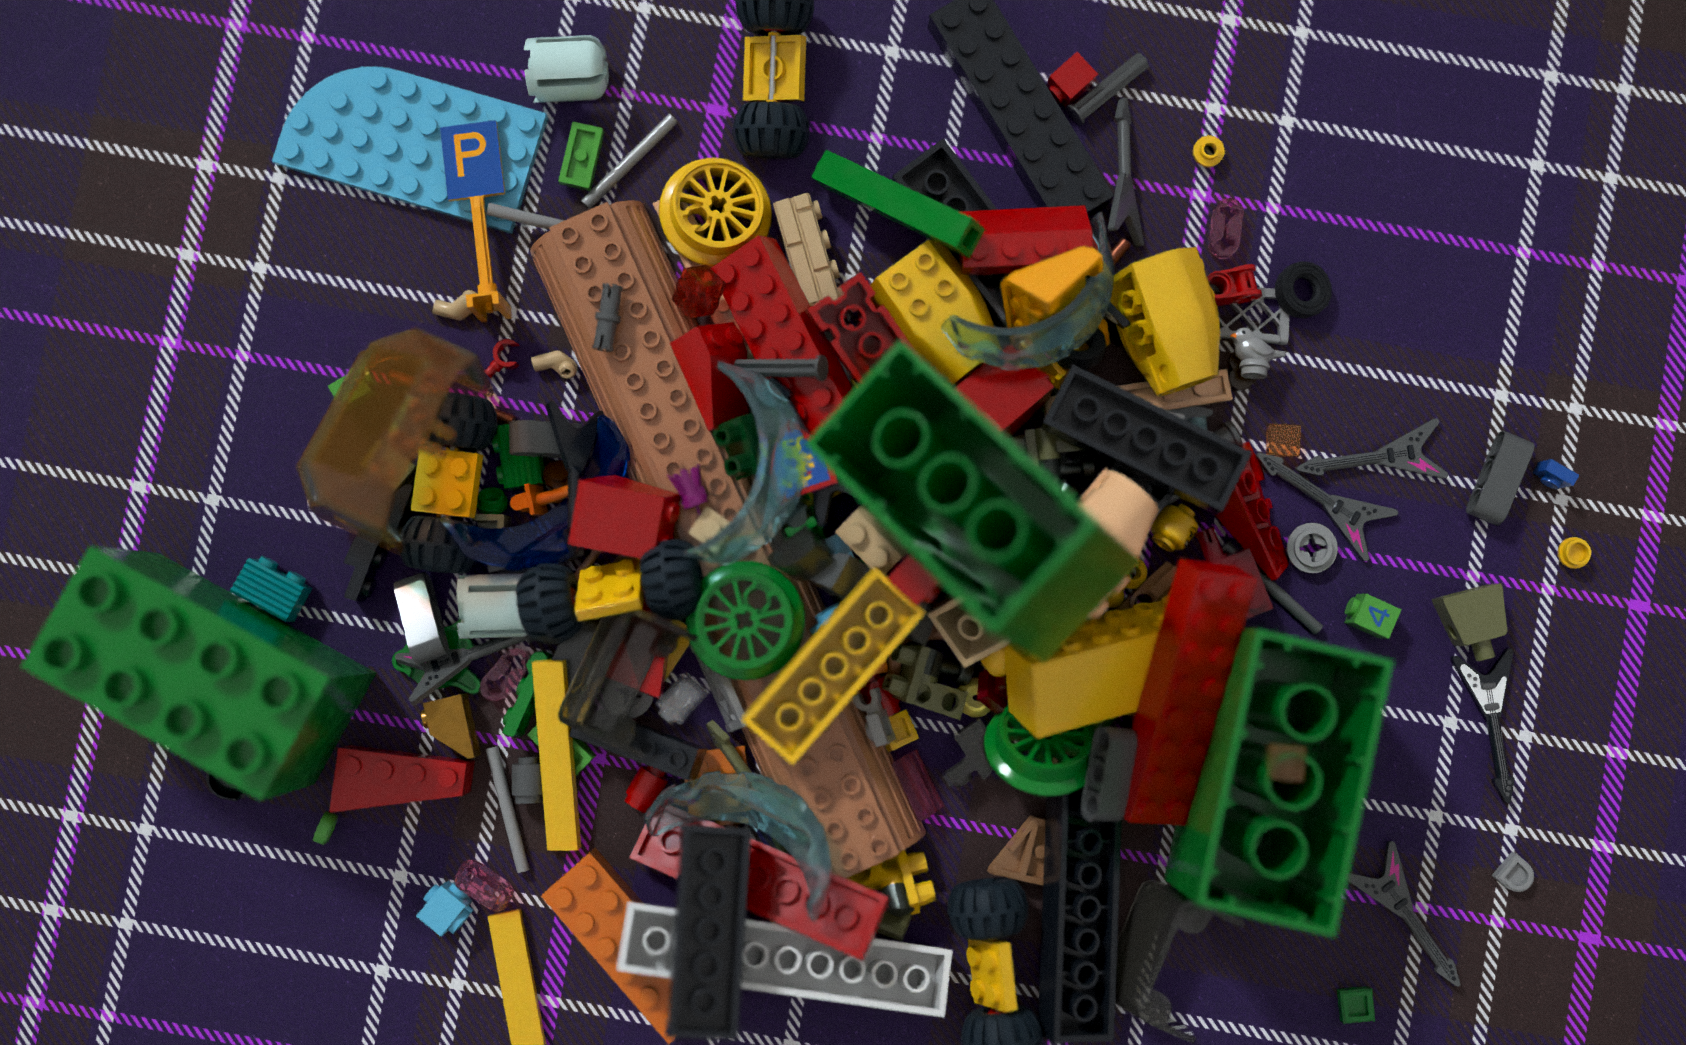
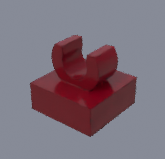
M988 670L979 672L977 700L995 714L1002 713L1007 706L1008 699L1006 675L997 677L990 674Z

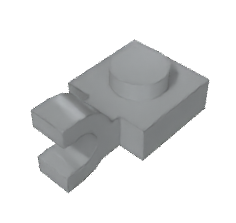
M878 687L870 690L872 697L870 704L864 701L861 693L852 697L856 707L868 714L865 716L867 720L865 730L868 738L874 741L876 747L896 740L887 711L882 708L881 692Z

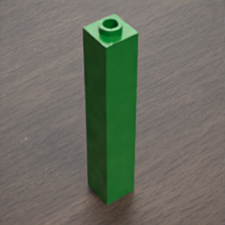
M828 150L825 151L821 160L817 163L815 171L811 176L812 179L826 189L970 258L985 231V228L973 218Z

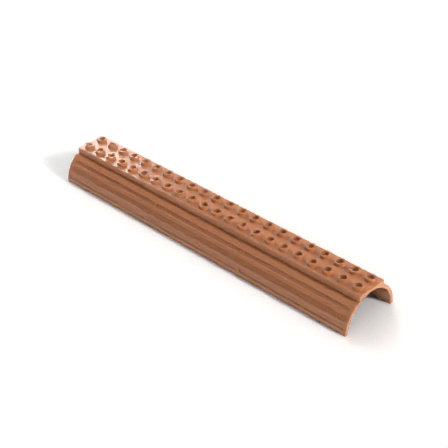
M627 200L609 205L608 202H605L549 227L550 231L542 235L532 245L530 254L596 403L604 413V421L630 479L678 493L667 475L672 477L673 474L680 475L681 469H686L690 475L691 468L700 464L702 486H704L708 496L707 499L709 500L698 505L701 514L706 506H708L735 526L717 552L713 551L688 533L700 515H698L696 507L684 510L680 496V515L675 522L674 539L687 541L695 547L704 577L725 564L737 561L763 563L784 574L798 591L805 612V629L800 646L796 651L797 653L812 636L809 629L817 623L815 616L826 609L816 585L807 579L810 572L794 536L788 538L784 530L789 525L785 519L781 518V507L779 503L776 504L765 472L736 481L735 476H727L723 464L725 459L729 457L725 446L720 447L716 444L713 436L715 430L708 431L670 345V342L699 325L644 203ZM604 283L610 284V287H612V284L623 287L618 313L621 321L616 326L613 352H606L605 349L604 351L592 349L597 320L594 319L595 312H599L603 290L602 284ZM739 581L741 597H743L744 591L752 585V581ZM730 583L721 589V593L737 607L734 587ZM759 589L752 591L748 598L749 604L755 609L764 607L767 603L766 593ZM714 595L709 608L731 613L727 605L717 595ZM776 596L772 597V604L766 612L782 608ZM747 611L745 615H737L736 619L740 621L738 626L740 629H743L745 626H753L754 622L750 620V612ZM706 613V627L728 622V618ZM778 614L762 618L760 622L783 628L784 615ZM726 627L710 631L708 636H711L714 645H716L731 628ZM758 628L759 633L772 646L777 644L781 637L780 633ZM733 634L719 648L721 653L731 657L737 634ZM751 634L756 657L759 658L768 653L769 649L754 634ZM745 636L742 637L737 654L738 660L751 659ZM785 666L775 673L760 679L736 680L729 678L744 712ZM860 689L856 692L855 695L861 693ZM853 698L849 700L794 765L789 763L750 727L745 726L741 728L771 797L812 838V841L805 846L789 836L799 859L847 878L900 854V851L910 847L925 836V827L891 752L887 751L885 745L876 747L874 741L868 738L865 730V723L867 722L865 716L868 714L856 707Z

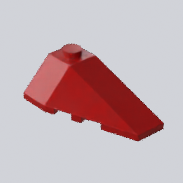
M1246 442L1240 447L1252 452L1225 508L1216 517L1244 549L1250 548L1255 562L1271 580H1276L1289 564L1279 529L1272 525L1270 521L1269 509L1273 507L1270 498L1264 499L1260 481L1265 480L1262 468L1250 442Z

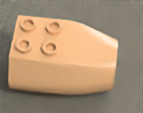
M1105 468L1077 502L1139 558L1150 528L1159 512L1158 506L1137 484L1120 473ZM1127 576L1114 591L1116 593L1120 592L1130 578ZM1108 597L1086 620L1092 617L1097 619L1107 609L1109 603L1106 600Z

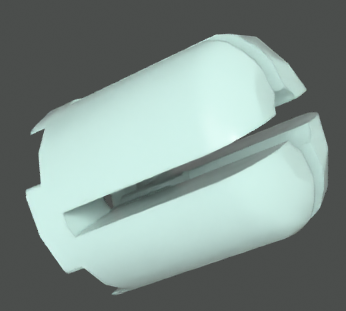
M591 35L526 39L524 51L530 50V58L528 59V69H524L528 94L529 96H535L533 103L597 100L603 96L608 85L609 69L608 63L605 61L607 58L606 50L598 38Z
M523 574L459 575V579H457L459 620H461V623H457L459 639L528 636L521 624L516 603L517 583Z

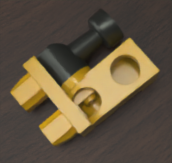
M904 849L899 852L900 854L845 879L874 891L881 890V894L890 898L885 912L888 911L895 917H901L909 913L911 915L920 913V906L936 900L931 880L914 884L912 876L928 872L924 852L906 854Z

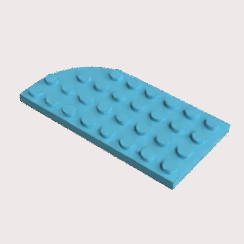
M385 67L353 68L327 77L301 97L284 123L272 162L281 167L473 222L470 199L452 202L448 200L440 127L492 120L497 121L505 194L485 197V212L487 213L489 203L520 210L547 124L548 115L544 112ZM486 215L487 227L513 233L516 222Z

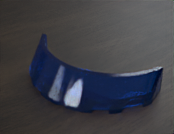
M604 414L597 417V436L594 451L581 480L608 475L626 478L628 461L630 462V448L616 423ZM568 498L564 499L549 512L532 521L506 528H478L458 523L445 516L439 519L463 554L477 562L505 568L506 570L522 571V568H532L544 563L556 564L572 557L569 554L563 535V530L567 528Z

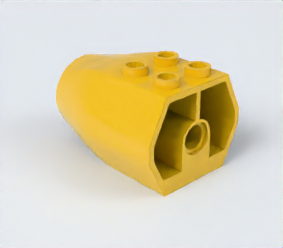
M928 239L884 271L870 284L876 293L869 298L874 306L878 307L884 304L920 358L952 387L964 381L1002 349L989 310L978 288L968 275L961 273L960 264L948 248L931 239Z
M1196 247L1177 248L1137 261L1102 283L1107 299L1130 322V326L1125 329L1117 326L1121 341L1133 363L1149 383L1157 397L1186 390L1214 379L1219 375V313L1214 291L1209 285L1203 260L1200 258Z

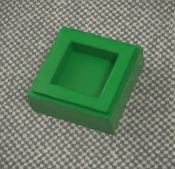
M1371 987L1337 989L1339 1016L1343 1024L1375 1021Z

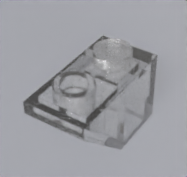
M685 672L655 703L661 708L658 714L671 725L676 722L681 725L690 718L711 692L688 672Z

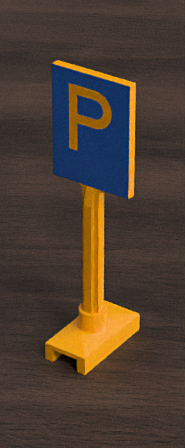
M492 120L440 127L448 200L452 202L470 199L480 284L477 285L478 293L466 295L467 308L480 322H488L487 313L499 311L505 319H511V306L497 291V285L493 283L484 203L485 197L505 194L497 121Z

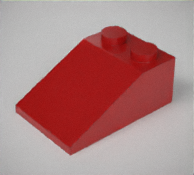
M734 322L696 326L670 342L708 431L717 430L718 425L736 417L749 414L748 377H737L734 374L735 360L747 359V350L743 343V336Z

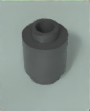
M518 757V763L512 764V795L515 796V803L517 804L541 802V795L543 793L538 757Z

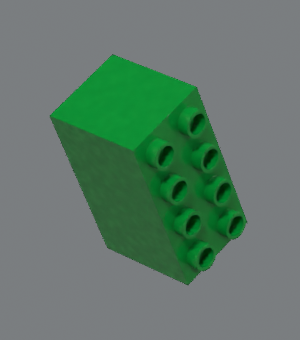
M901 339L805 443L993 634L1043 662H1046L1141 562Z
M89 546L21 665V668L259 800H265L315 785L376 675V672L159 553Z
M1243 628L1185 826H1175L1164 879L1197 905L1335 937L1394 660L1257 628Z

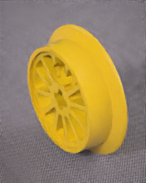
M704 158L681 167L666 183L659 202L661 227L670 244L687 259L705 266H715L758 235L767 237L771 226V204L763 184L750 170L727 159ZM712 177L722 178L719 190L715 189ZM705 179L709 192H707L697 182V180ZM726 179L736 183L728 192H724ZM691 187L701 197L693 196L683 192L684 190ZM739 189L744 190L747 194L731 198ZM681 202L692 204L684 211L680 209ZM750 203L753 211L734 206ZM714 204L716 208L722 207V212L719 213L717 209L711 211V206ZM698 214L704 218L705 224L702 226L701 224L692 225L688 221V217ZM734 216L749 219L750 226L748 228L744 227ZM726 222L733 226L741 235L732 239ZM720 226L724 241L712 240L715 227ZM708 229H709L708 237H707V238L701 237V236L704 235V234L708 231Z

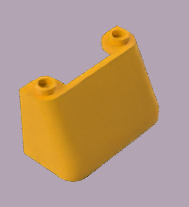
M1086 246L1078 247L1014 271L1001 282L1010 343L1016 349H1022L1029 357L1030 363L1038 371L1045 372L1050 377L1052 385L1059 390L1070 369L1061 367L1057 363L1054 354L1048 350V341L1055 327L1067 321L1090 323L1099 328L1104 334L1106 347L1110 344L1106 320L1088 311L1085 280L1086 275L1096 277L1103 271V255L1096 249ZM1077 340L1065 343L1066 347L1076 351H1084L1089 348L1086 343Z

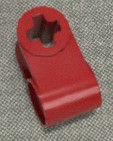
M1245 264L1232 269L1214 271L1207 276L1209 284L1217 286L1220 290V295L1215 294L1217 306L1246 303L1262 297V290L1257 288L1254 276L1256 271L1254 264Z

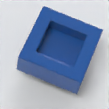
M1553 459L1538 462L1532 472L1542 478L1540 480L1542 484L1556 490L1574 486L1579 477V474Z

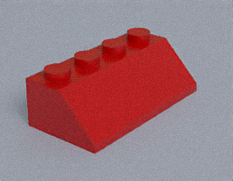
M1085 205L959 211L973 218L985 228L970 258L959 253L961 273L968 276L1010 274L1078 247L1086 246L1093 248L1092 228Z

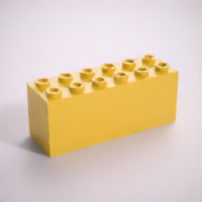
M1165 596L1161 601L1153 603H1138L1133 608L1122 611L1110 610L1097 619L1085 620L1046 662L1039 660L1012 644L1005 646L1004 658L1009 712L1036 738L1136 712L1169 596Z

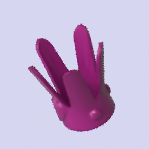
M700 464L691 468L690 475L686 469H681L680 475L673 474V477L667 475L682 498L684 510L696 507L698 515H701L698 505L709 500L707 499L706 490L702 486Z

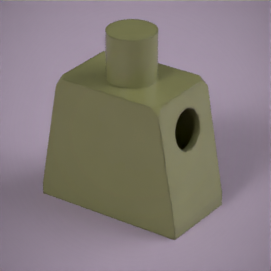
M1501 583L1486 584L1432 599L1438 616L1454 646L1471 645L1475 661L1495 657L1490 639L1505 636L1508 632Z

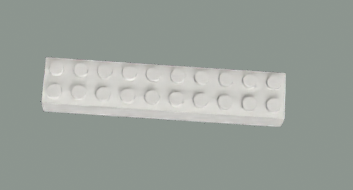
M627 902L616 963L617 971L669 978L674 921L673 908ZM745 919L741 988L944 1017L953 950L874 938L865 960L862 962L779 924Z

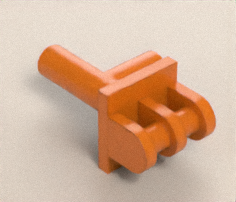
M527 483L524 484L526 492L514 495L510 500L513 510L546 518L549 517L547 504L554 502L565 505L568 503V485L544 492L543 486Z

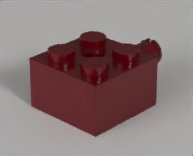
M1214 527L1195 533L1205 558L1203 562L1234 565L1257 578L1246 619L1273 609L1250 548L1239 549L1228 554L1223 553Z

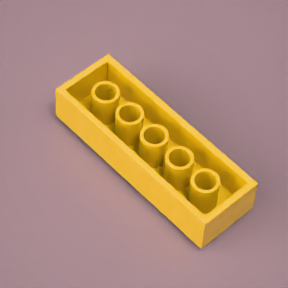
M872 567L744 712L741 720L789 763L794 765L924 616L926 611L919 605L916 606L880 570Z

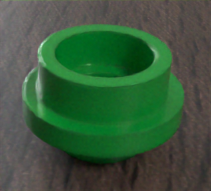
M485 488L478 494L476 508L483 514H500L508 507V499L499 488Z

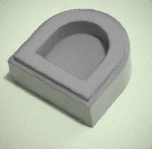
M1511 852L1491 875L1505 888L1514 892L1527 890L1534 881L1532 867L1515 852Z

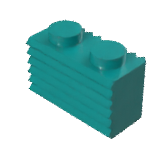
M261 556L260 559L248 558L239 576L233 583L230 592L285 622H294L313 589L304 584L307 579L293 571H288L285 574L277 569L279 565L277 562L265 556Z

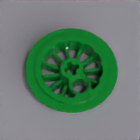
M737 561L725 564L703 578L701 581L702 597L697 610L686 617L687 635L699 659L714 672L736 680L760 679L775 673L785 666L798 650L805 629L804 606L798 591L791 581L777 569L755 561ZM739 581H752V585L744 591L743 597H741ZM730 583L734 587L737 607L721 593V589ZM757 589L763 590L767 596L766 605L760 609L753 608L748 601L750 593ZM714 595H717L727 605L731 613L709 608ZM776 596L782 608L766 612L772 604V597ZM747 611L750 612V620L754 622L753 626H745L743 629H740L738 627L740 621L736 619L737 615H745ZM706 613L728 618V622L706 627ZM778 614L784 615L783 628L760 622L762 618ZM730 627L731 630L714 645L708 636V632ZM759 627L781 634L775 646H772L759 633ZM733 634H737L731 657L721 653L719 648ZM751 634H754L769 649L768 653L759 658L756 657ZM743 636L747 640L750 660L737 659Z
M1007 705L1004 711L996 714L988 724L984 736V749L994 771L1010 785L1035 795L1059 796L1074 792L1085 786L1094 730L1092 724L1036 738L1009 712ZM1010 741H1019V742H1017V743H1015V744H1012ZM1028 750L1029 755L1025 757L1021 753ZM1067 754L1073 756L1074 758L1070 759L1067 756ZM1055 757L1059 763L1052 764L1051 759ZM1034 759L1044 761V763L1036 762Z

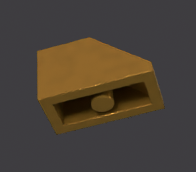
M468 693L423 703L424 710H421V719L424 728L429 729L431 736L467 759L481 755Z

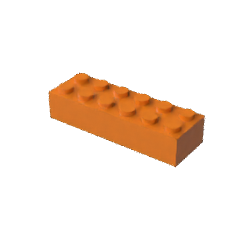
M595 847L545 891L541 897L663 1039L670 1044L676 1038L667 1037L665 1034L669 978L616 970L627 902L644 903Z

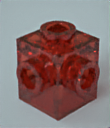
M707 265L683 268L671 300L690 318L714 315L727 283Z

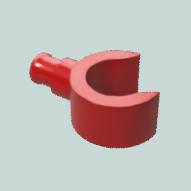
M503 339L496 343L493 348L494 360L484 370L488 377L492 378L496 372L499 373L503 368L514 369L519 366L517 362H503L501 359L502 350L507 346H520L517 342L511 339Z

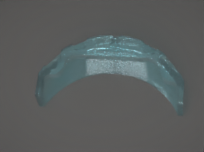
M1102 212L1095 215L1090 224L1092 237L1098 246V252L1103 255V271L1096 277L1090 276L1082 291L1067 307L1044 321L1016 328L983 326L953 314L946 319L941 329L959 354L972 361L975 359L988 365L1000 367L1003 370H1019L1048 366L1070 355L1073 349L1080 348L1092 336L1103 320L1113 290V256Z
M718 361L717 368L736 383L753 411L759 434L758 469L750 494L734 519L708 541L685 550L684 557L700 562L729 565L738 562L739 559L768 544L777 535V532L788 517L792 515L803 490L802 477L806 472L807 455L805 439L802 435L798 417L780 390L758 372Z
M720 771L704 773L702 777L677 787L673 784L659 794L644 816L647 830L654 837L672 828L692 822L725 820L752 826L777 840L793 856L804 875L810 896L806 903L809 920L816 923L830 883V851L821 823L810 810L809 805L796 792L785 785H778L773 779L760 774L744 771L740 774H721Z

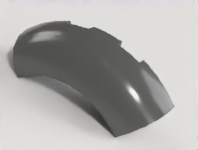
M837 553L829 555L818 562L807 579L831 596H836L843 601L870 568L862 564L851 554ZM922 600L919 606L926 613L905 637L925 646L933 629V622L927 614L934 607L931 602L927 603L925 600Z

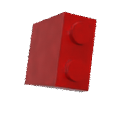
M1009 342L954 389L1009 439L1049 400L1054 386L1050 377L1045 372L1038 371L1030 363L1029 357L1022 349H1016Z
M617 475L579 480L568 544L641 559L643 554L657 547L659 542L674 539L675 522L680 515V495Z

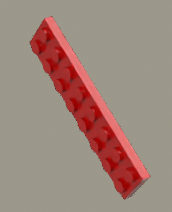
M658 799L629 858L677 880L680 827L682 825L723 826ZM750 838L746 910L864 962L890 898Z

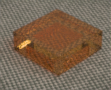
M1267 424L1266 454L1280 457H1299L1301 425Z
M1268 743L1266 761L1268 779L1303 782L1306 747ZM1298 753V757H1287L1277 763V757L1283 754Z

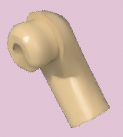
M466 290L453 303L437 299L433 305V314L454 320H464L472 313L467 308L466 295L476 294V292Z
M559 350L531 357L535 372L552 368L562 378L571 379L578 370L576 362Z

